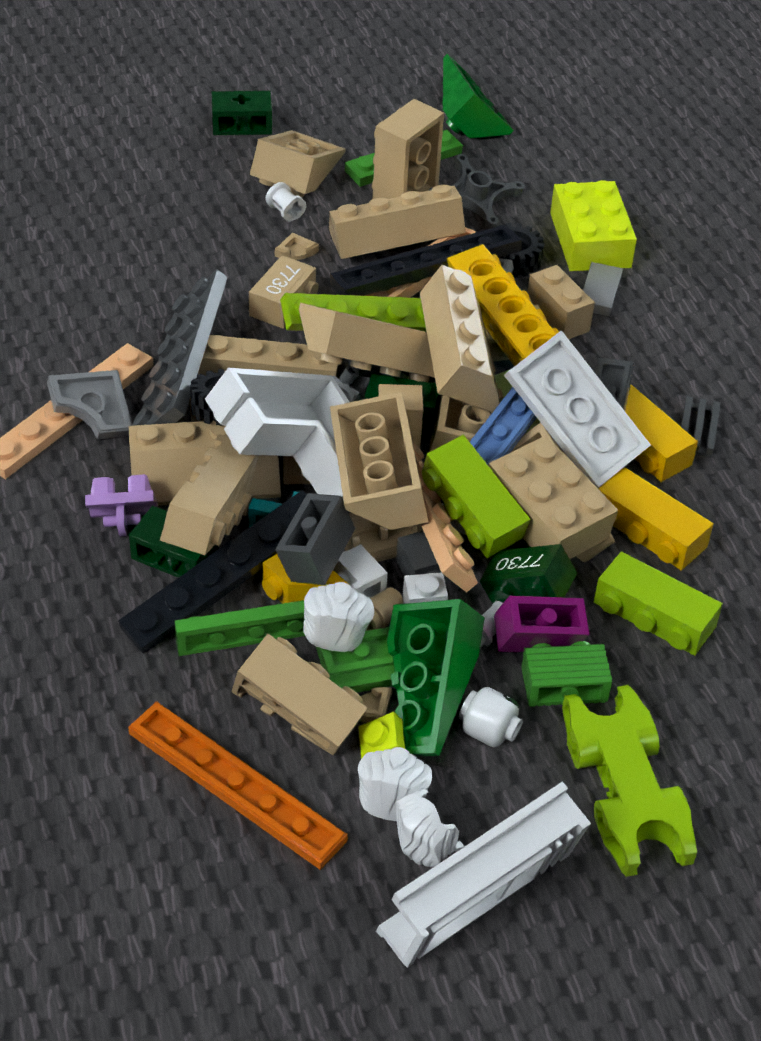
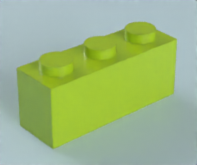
M464 434L427 453L422 469L424 483L442 499L449 516L454 520L457 519L462 525L473 547L479 548L485 557L489 558L524 537L531 519Z
M622 551L599 577L594 597V603L599 605L605 612L616 614L632 622L639 630L651 632L668 641L675 649L685 650L694 656L717 627L723 603Z

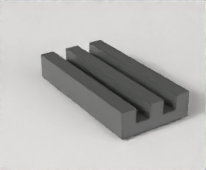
M686 396L681 427L688 432L691 411H697L694 438L698 441L695 455L712 458L721 402L714 401L713 406L706 405V399H700L699 403H694L693 397ZM705 413L711 414L707 445L706 448L700 447L704 416Z

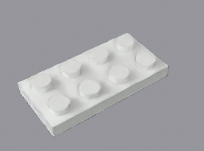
M562 330L504 374L505 378L566 456L597 488L651 446Z

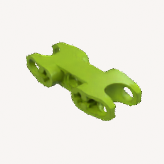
M629 685L618 686V694L615 697V710L617 713L610 716L597 715L589 711L582 699L576 694L565 695L562 710L567 733V746L576 769L596 766L604 788H609L610 791L606 792L608 799L595 801L594 816L603 843L617 862L621 872L625 877L638 875L637 868L641 864L638 843L645 839L658 840L666 844L674 854L676 862L681 866L694 864L697 848L690 807L679 786L663 789L659 787L647 758L659 753V736L650 711L642 703L636 692Z

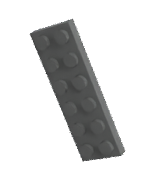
M218 269L207 278L205 276L201 277L187 296L185 294L180 295L173 304L172 310L174 314L165 327L164 331L167 335L157 351L159 359L150 372L149 377L152 380L141 398L144 404L142 410L134 419V426L176 423L185 415L191 397L190 384L193 378H197L228 278Z

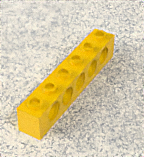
M484 244L447 258L448 267L462 270L471 275L484 327L514 366L559 333L557 328H551L547 323L543 311L533 306L528 293L525 290L521 291L516 285L512 273H506L502 268L496 254L492 255Z

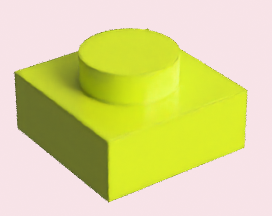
M394 711L359 726L361 759L368 752L384 751L385 749L395 747L405 749L402 719Z

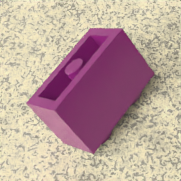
M509 596L494 614L498 652H524V648H531L540 643H547L551 646H570L575 642L584 641L589 636L584 598Z

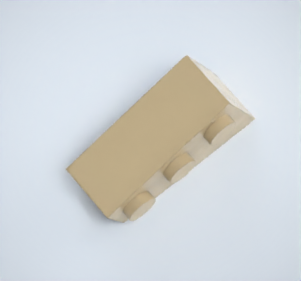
M267 634L238 670L232 693L240 698L245 693H248L264 703L260 708L261 711L269 716L276 712L292 724L291 730L331 755H334L368 708L362 704L363 699L357 692L346 686L341 688L331 681L329 673L322 666L315 662L307 663L296 654V648L290 642L281 637L275 639L270 634Z

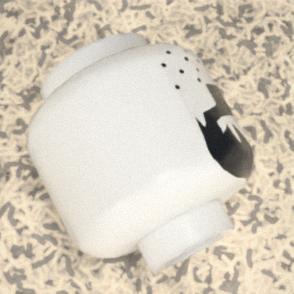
M484 687L478 692L471 691L459 713V719L463 721V731L490 747L500 746L505 739L512 742L519 733L523 720L518 718V702L490 687Z

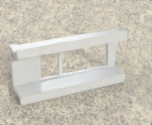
M563 781L394 894L392 901L400 912L380 924L376 932L381 938L384 937L407 968L413 964L416 957L420 959L530 883L539 872L543 874L549 865L553 867L558 860L561 862L570 855L591 823L566 793L568 788Z

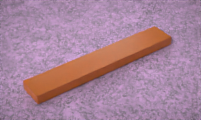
M156 701L128 727L131 736L319 870L348 841L347 833Z

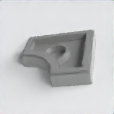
M118 370L48 376L47 385L54 412L69 413L82 419L92 428L97 439L129 436V426L133 425Z

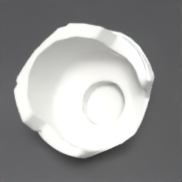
M345 582L310 588L304 599L305 620L303 632L308 641L316 647L337 652L352 651L361 644L365 631L373 619V602L370 598L365 597L364 594L351 588Z
M402 747L366 753L358 765L359 798L362 807L368 811V814L385 820L397 821L396 801L425 788L428 791L432 781L431 767L424 764L420 759H416V756L410 754L408 750Z
M425 788L396 801L398 836L401 849L405 855L418 865L423 864L426 867H435L441 863V860L447 858V855H451L454 851L456 852L465 846L461 841L458 842L459 830L455 824H442L434 804L423 798L429 793Z

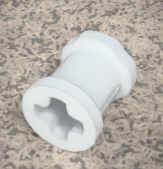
M278 182L267 192L266 203L273 209L277 208L286 221L291 222L304 214L306 202L300 196H295L286 183Z

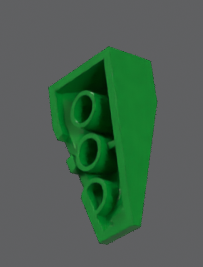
M446 54L443 57V111L448 117L447 125L455 133L459 134L462 131L469 138L510 135L514 130L500 112H494V104L482 93L481 88L452 57Z
M461 599L393 605L387 647L388 653L393 656L395 672L391 674L392 686L397 689L398 707L395 713L402 719L405 749L416 757L440 755L479 656L485 617Z

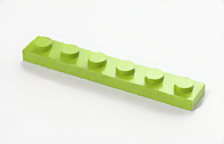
M285 293L280 299L286 330L304 331L299 313L300 303L427 332L421 298Z

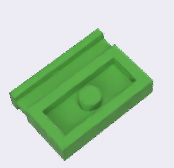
M389 627L365 631L361 644L352 651L337 652L316 647L321 666L329 673V679L339 687L343 688L346 686L355 692L368 691L376 687L392 686L391 674L395 672L393 656L388 653L387 647Z

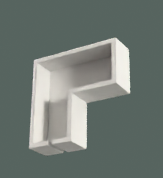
M227 368L205 400L213 411L215 419L220 424L226 426L224 431L231 440L234 449L240 455L293 456L300 466L303 476L309 480L317 494L338 495L343 499L330 406L350 402L331 375Z

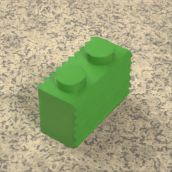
M579 641L570 646H551L547 643H540L531 648H524L521 668L530 707L536 705L549 706L552 704L563 705L564 696L571 694L579 696L585 704L608 702L612 676L610 675L604 644H590L586 641Z

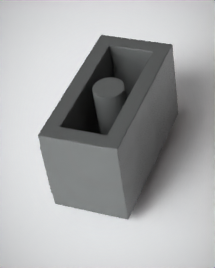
M307 493L275 549L291 582L326 584L356 529L349 512L345 510L344 501L341 496Z

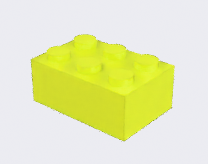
M601 180L597 182L554 184L550 213L569 271L589 270L592 262L619 268H632L637 238L615 181Z

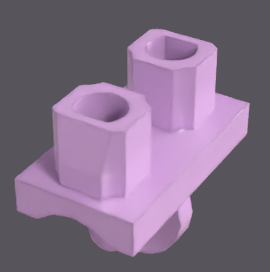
M145 474L128 477V492L115 493L113 478H94L91 495H85V506L89 508L90 517H103L104 527L117 526L120 537L128 536V525H137L142 519L141 515H145L152 505L158 507L148 476Z

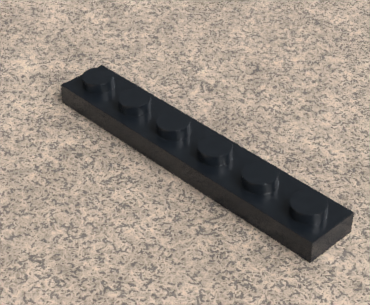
M501 225L330 273V285L339 295L365 296L379 291H388L393 287L419 282L421 279L432 277L441 265L448 267V257L482 244L492 255L496 254L498 258L521 251V239L509 227Z
M301 490L118 620L122 631L144 654L175 632V620L198 616L262 570L263 562L277 554L275 549L307 494Z

